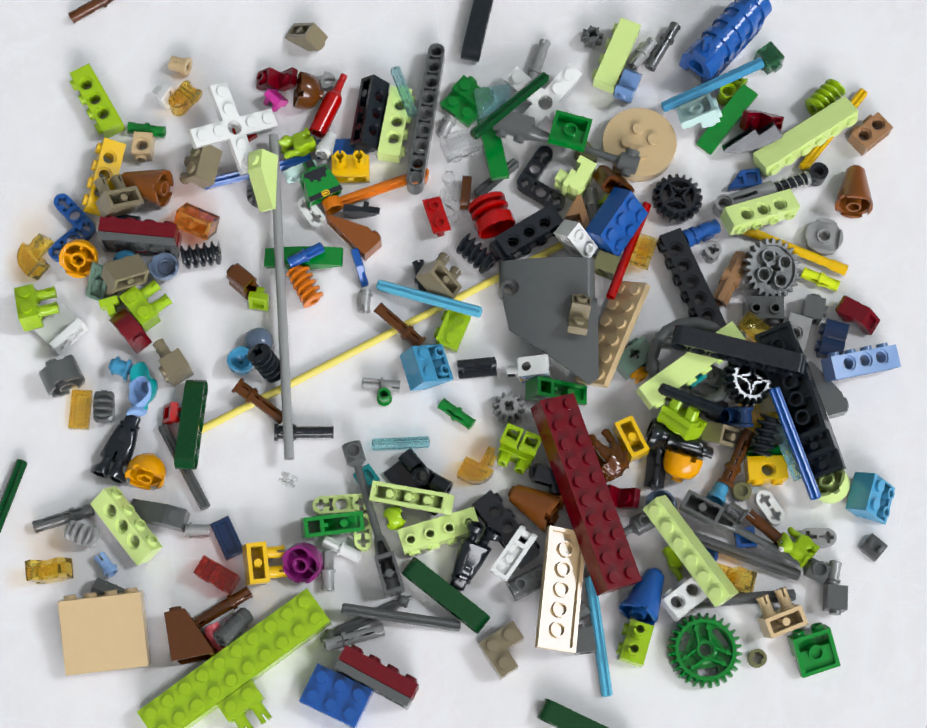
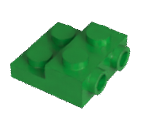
M463 75L452 87V91L440 103V107L469 128L492 103L491 92L486 87H479L477 81L472 76L467 78Z
M556 110L547 143L584 152L593 119Z
M821 622L811 625V629L805 631L804 629H795L792 631V635L787 636L792 655L796 659L802 678L841 666L831 628Z

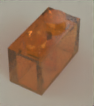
M186 202L177 209L174 223L177 224L178 229L207 241L216 234L220 216Z

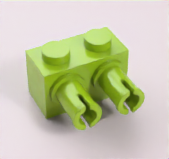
M154 279L142 289H137L134 286L119 296L123 305L145 332L161 322L159 312L172 304V301L166 294L152 304L148 303V298L161 290Z
M33 284L14 288L18 320L25 332L44 327V316L60 313L57 301L40 305L41 301L57 298L55 286L41 290L35 289Z
M634 619L624 623L621 633L625 635L623 643L619 642L616 654L619 655L618 660L642 667L654 626Z
M252 680L217 704L228 722L231 724L235 722L238 728H254L245 716L249 710L254 712L261 725L267 722L262 714H264L268 721L272 718V715H270L262 703L265 700L264 696Z

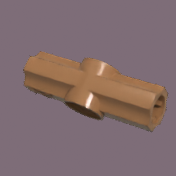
M742 251L735 252L728 268H725L718 282L720 284L713 297L720 307L728 305L734 290L736 291L743 277L744 270L742 267L746 266V263L742 260L748 258V256Z

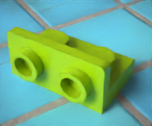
M444 310L441 317L443 323L441 327L436 328L434 333L436 344H442L443 348L457 353L470 323L471 316L452 310Z

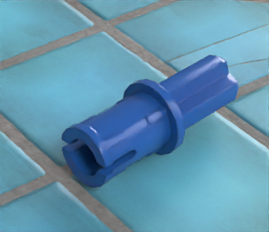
M319 242L305 250L302 248V251L287 257L291 268L306 261L310 262L309 259L323 253L325 249L322 243Z

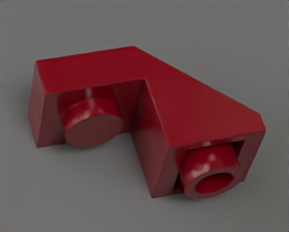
M271 67L263 69L257 74L256 89L287 91L297 86L298 70L293 67L282 72Z
M744 110L739 128L746 130L754 125L758 131L771 121H774L781 131L784 117L757 110Z
M843 296L835 309L844 322L857 323L866 335H872L880 322V319L871 308L848 296Z
M611 484L607 485L616 509L639 508L640 489L618 488Z

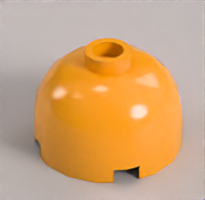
M85 239L69 241L59 254L60 266H63L66 270L65 272L74 278L87 277V275H90L92 262H99V253L96 247Z
M666 449L663 457V468L666 473L672 476L671 480L682 483L683 479L691 480L699 474L704 460H699L697 457L681 452L675 453L672 449Z
M153 453L136 455L127 466L125 478L127 479L128 477L131 485L141 489L151 490L150 486H157L156 489H159L164 485L166 467L164 462Z

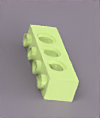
M390 86L377 151L378 160L400 163L401 157L405 156L406 146H403L404 140H408L409 130L406 128L407 124H411L412 113H410V108L414 107L415 96L412 95V89ZM399 106L404 107V109L398 110L396 108ZM394 123H400V124H401V125L398 126V127L393 126ZM394 139V140H397L398 142H397V143H390L389 141H391V140Z
M787 189L724 208L720 219L729 236L734 234L740 235L747 230H757L762 226L774 225L785 219L791 220L796 216L800 205L792 190Z
M373 481L369 500L451 516L455 496L448 493Z
M117 486L103 489L90 503L136 565L149 562L163 547Z

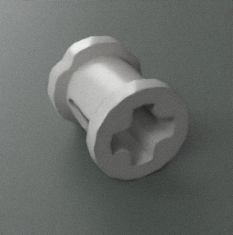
M710 241L706 244L702 253V258L705 262L714 263L718 260L722 251L721 245L716 241Z

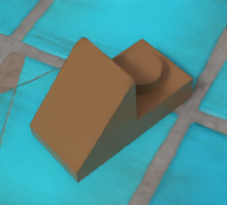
M577 195L564 219L579 222L586 229L590 220L582 196Z

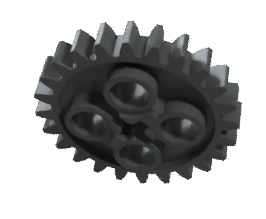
M766 238L762 242H755V245L750 246L751 251L745 253L748 258L742 260L746 263V266H743L742 269L746 270L747 273L742 276L748 277L745 284L751 283L749 290L756 289L755 295L785 297L788 296L789 292L794 291L792 287L798 285L794 280L800 279L797 272L801 271V269L797 268L796 265L801 262L795 261L798 254L792 255L794 248L787 249L788 243L782 244L781 239L775 241V238L769 240ZM764 253L767 255V261L764 259ZM760 271H761V273H762V275H763V278H762V279H761L760 276H759V272H760ZM776 277L779 279V284L776 283Z

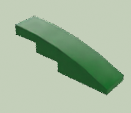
M743 84L721 110L723 116L719 118L721 122L708 127L696 145L709 155H712L741 119L743 111L749 108L758 94Z
M479 118V119H477V123L479 124V123L482 122L485 118ZM493 127L480 137L490 181L509 179L501 137L495 135L496 131L493 130Z
M311 246L284 247L285 268L291 269L287 257L302 251V248L305 250ZM323 246L325 249L323 253L309 259L310 262L306 261L300 265L303 267L309 266L310 270L342 267L343 248ZM265 248L264 267L267 269L275 268L274 248Z

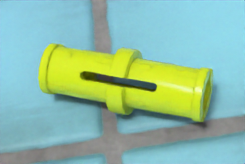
M804 267L800 277L815 283V286H822L834 292L837 291L841 282L826 276L823 272L819 273L807 267Z

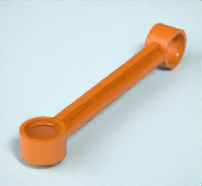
M427 168V171H426V177H425V183H424V184H426L427 181H428V179H429V170H428V168ZM407 173L340 197L337 195L329 196L321 202L325 214H335L343 208L344 204L351 205L406 186Z

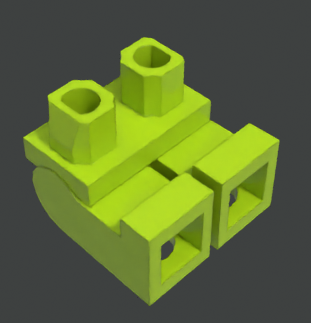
M674 399L669 404L662 406L661 412L657 417L658 422L665 424L669 430L681 435L686 441L700 438L707 422L699 417V410L691 406L687 409L682 408L684 403Z
M507 423L500 439L501 444L497 454V465L507 467L508 462L511 461L516 463L514 471L523 475L527 468L530 469L542 440L539 435L526 430L521 441L524 429Z

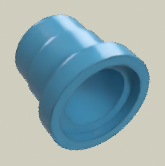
M717 481L711 491L707 493L706 498L723 506L726 502L725 497L729 487L725 483Z

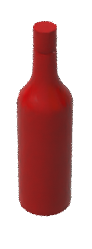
M341 73L335 87L325 94L310 125V133L318 138L323 139L327 131H329L342 103L341 91L348 77L346 74Z

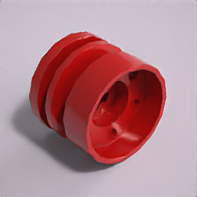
M501 191L481 195L474 199L467 207L469 214H471V219L476 222L475 228L481 239L494 238L515 225L511 210L507 209L508 202Z

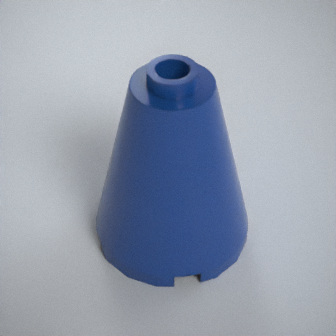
M657 568L646 569L641 576L642 581L636 583L620 603L619 610L626 618L630 619V617H633L637 621L654 625L657 622L665 578L662 571Z

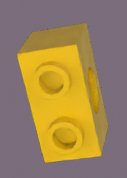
M632 415L614 423L612 430L624 451H628L629 463L648 454L650 449Z
M772 455V457L747 456L743 461L745 482L752 484V486L764 485L763 483H771L773 486L782 485L789 478L786 455ZM762 468H768L770 475H765L762 472Z

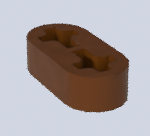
M463 175L460 210H468L472 176Z

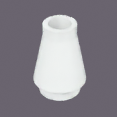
M327 131L326 135L315 147V154L319 158L327 160L333 155L337 135L332 131Z

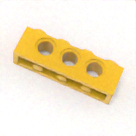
M105 137L101 143H97L95 148L97 157L96 160L93 159L90 168L93 171L92 177L89 176L86 187L89 188L88 193L84 194L82 199L84 212L102 217L95 203L99 197L95 195V191H98L94 181L100 178L99 174H103L107 179L106 182L110 190H115L110 178L116 174L118 175L120 172L126 144ZM103 157L109 158L111 163L105 162Z

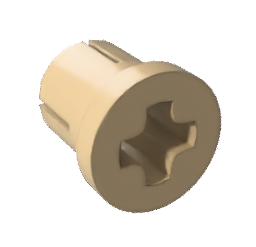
M171 56L168 64L169 70L188 76L192 69V59L189 57Z

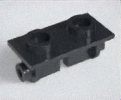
M495 357L457 360L459 379L497 376Z
M662 447L650 449L647 454L644 487L664 489L665 470L663 468V457L665 451Z

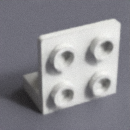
M63 304L59 305V314L49 315L43 319L44 327L34 329L59 356L88 330L84 322L79 317L74 316Z

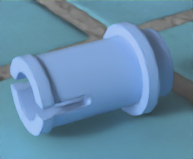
M100 552L99 555L103 561L98 555L94 557V561L103 570V575L111 578L118 572L117 565L110 561L105 552Z

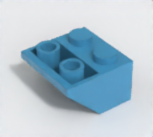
M442 344L412 346L400 355L410 391L426 390L453 380Z
M855 472L845 509L855 516L886 524L887 518L890 515L891 502L895 495V487L876 473Z

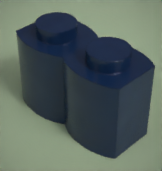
M828 318L824 323L820 324L818 334H821L820 340H817L814 346L817 358H828L827 354L839 352V355L843 354L849 324Z

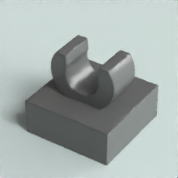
M872 533L859 550L875 562L888 545Z

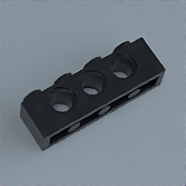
M374 74L361 78L349 144L365 154L378 150L390 83Z
M490 490L475 501L472 507H474L476 514L485 525L492 527L502 534V538L498 542L505 549L518 528L523 524H518L514 519L516 516L510 508L506 509L504 507L501 496L497 492L494 494ZM492 509H497L501 514L498 517H492L489 512ZM509 524L512 526L513 531L506 533L502 530V526ZM523 537L519 538V540L524 541V543L527 542V540ZM536 540L519 563L518 567L520 570L540 555L539 549L541 547Z

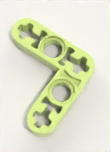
M361 493L320 496L314 499L312 506L314 512L320 516L360 511L359 505L356 503L359 502V499H363ZM342 499L347 502L345 509L339 510L336 508L338 500ZM329 500H333L332 506L334 510L330 511V506L324 507L323 511L316 507L321 501H323L324 505H330ZM363 504V511H364V512L367 511V510H366V507H365V504ZM363 513V518L368 520V524L364 527L365 531L358 532L369 531V533H365V539L369 543H366V547L358 544L361 541V533L357 534V532H354V543L357 550L366 552L371 549L373 543L372 527L368 514Z

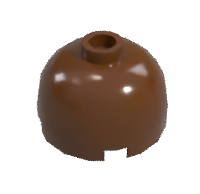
M299 72L296 90L294 89L293 94L294 108L310 109L316 106L318 100H322L324 89H321L320 81L316 76L306 72Z

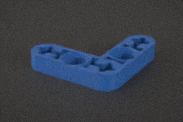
M63 193L56 195L53 202L56 209L73 228L49 247L48 254L55 262H59V256L55 255L54 251H61L63 248L62 244L66 245L70 237L74 236L77 239L88 241L96 234V226L93 221L67 194ZM61 200L66 202L67 206L69 207L68 209H66L62 204H60ZM79 212L80 216L78 219L72 220L70 219L71 213ZM84 226L90 227L91 230H90V231L84 230L83 227H84ZM78 231L80 232V234H82V238H80L79 234L77 233Z

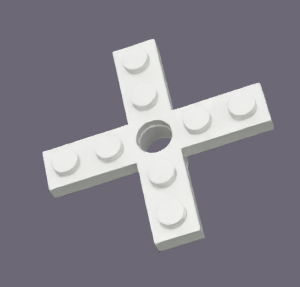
M568 63L545 90L541 87L526 99L531 106L523 114L534 117V126L536 127L545 118H548L553 123L556 110L572 114L559 102L583 74ZM516 66L506 77L505 82L518 92L533 79ZM548 99L551 101L552 106L548 110H543L538 105L539 101Z
M227 82L210 85L207 89L220 122L188 130L194 149L220 142H228L240 176L249 174L248 153L252 152L247 135L276 128L278 124L272 109H267L239 117ZM228 125L234 127L236 135L229 132Z

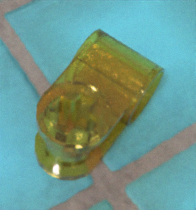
M184 81L169 97L168 102L171 113L175 116H183L199 101L203 93L202 90L193 87L190 81Z

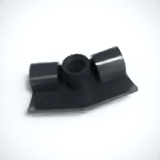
M412 448L405 451L398 458L399 461L384 472V475L391 484L448 494L453 486L452 481L427 468ZM423 471L427 474L424 482L420 479V474ZM428 512V513H430V514H432V515H434V516H436V515L438 514V513H434V512Z

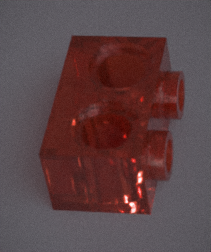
M203 555L193 572L198 578L228 595H232L241 580L238 574Z

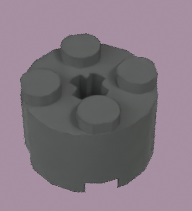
M68 355L60 360L50 359L45 363L46 367L39 372L48 395H52L53 398L70 394V389L75 386L79 389L85 383V378L73 355Z

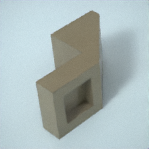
M572 294L567 323L568 333L587 336L591 297L585 294Z

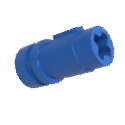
M713 219L696 227L685 229L682 232L691 248L699 244L700 241L705 242L714 238V235L721 232L719 222Z

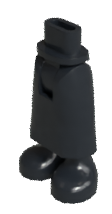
M126 415L124 421H120V424L114 430L100 453L102 457L101 462L92 466L90 471L93 474L102 478H107L108 476L109 479L124 485L127 479L123 473V466H128L134 453L140 429L138 427L141 421L139 417ZM111 462H114L113 467H112L111 470L109 471V467H110Z
M653 418L647 428L646 437L648 438L646 443L649 447H653L659 440H663L664 448L692 457L699 456L701 459L703 456L709 459L713 457V448L707 446L703 440L686 441L681 435L669 430L665 424L658 422L657 418Z
M468 520L466 524L469 533L467 537H462L451 574L452 580L450 585L461 591H464L466 585L470 584V580L474 578L491 551V548L487 546L489 542H497L502 538V534L497 530L472 520ZM481 535L479 542L477 541L476 543L477 537Z

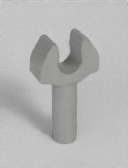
M325 71L322 76H316L324 91L333 89V84L325 83L326 80L335 81V76L332 73Z

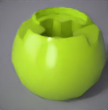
M390 506L383 512V516L388 520V524H386L387 529L398 530L406 524L405 519L401 517V512H403L401 507Z

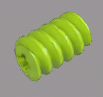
M827 79L815 93L806 99L805 107L811 116L815 115L836 100H839L841 96H844L846 93L845 88L838 81Z

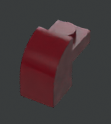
M125 308L109 320L136 354L152 343L143 331V328Z

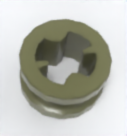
M754 649L748 654L747 661L750 666L760 668L766 663L767 655L761 649ZM754 653H758L757 656L761 655L760 664H756L757 661L753 662Z

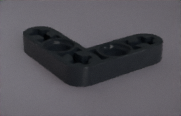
M541 146L518 177L517 189L545 207L553 205L557 212L564 209L565 197L539 181L553 158V150L549 146ZM545 152H547V153H548V157L545 156V157L543 158V160H542V163H541V162H540L541 155L544 154ZM536 165L540 168V171L532 173L530 167ZM528 181V185L523 187L522 182ZM543 189L546 195L539 197L536 195V191ZM560 200V204L554 205V201Z

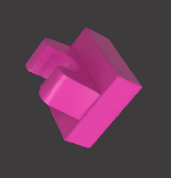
M267 89L264 93L266 97L263 104L269 106L272 102L273 107L271 109L273 112H277L289 102L275 89Z

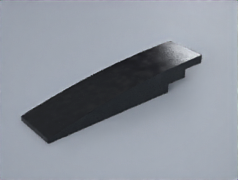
M790 321L754 335L756 343L803 354ZM807 361L803 377H791L768 371L769 374L774 375L770 378V381L774 383L771 388L780 387L815 480L846 469Z

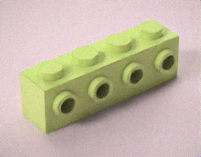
M620 18L619 23L614 24L611 32L613 34L612 39L608 38L605 45L607 50L605 54L601 53L598 61L600 66L593 71L591 77L594 79L593 87L611 94L614 93L639 35L640 24L624 18Z
M474 507L451 513V516L444 515L398 529V536L404 556L414 557L421 554L420 551L426 549L434 551L440 548L439 545L446 543L448 546L458 543L462 537H467L469 533L466 528L468 520L479 522Z

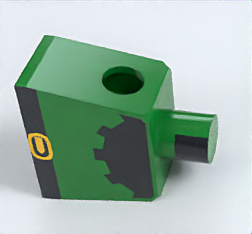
M313 159L307 160L302 164L306 172L301 174L300 184L308 208L321 203L329 196H339L343 188L327 165L316 168Z

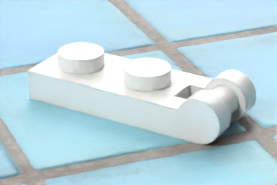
M521 525L491 567L490 572L507 582L538 536L534 533H529L526 531V527ZM520 537L527 540L525 545L518 541Z

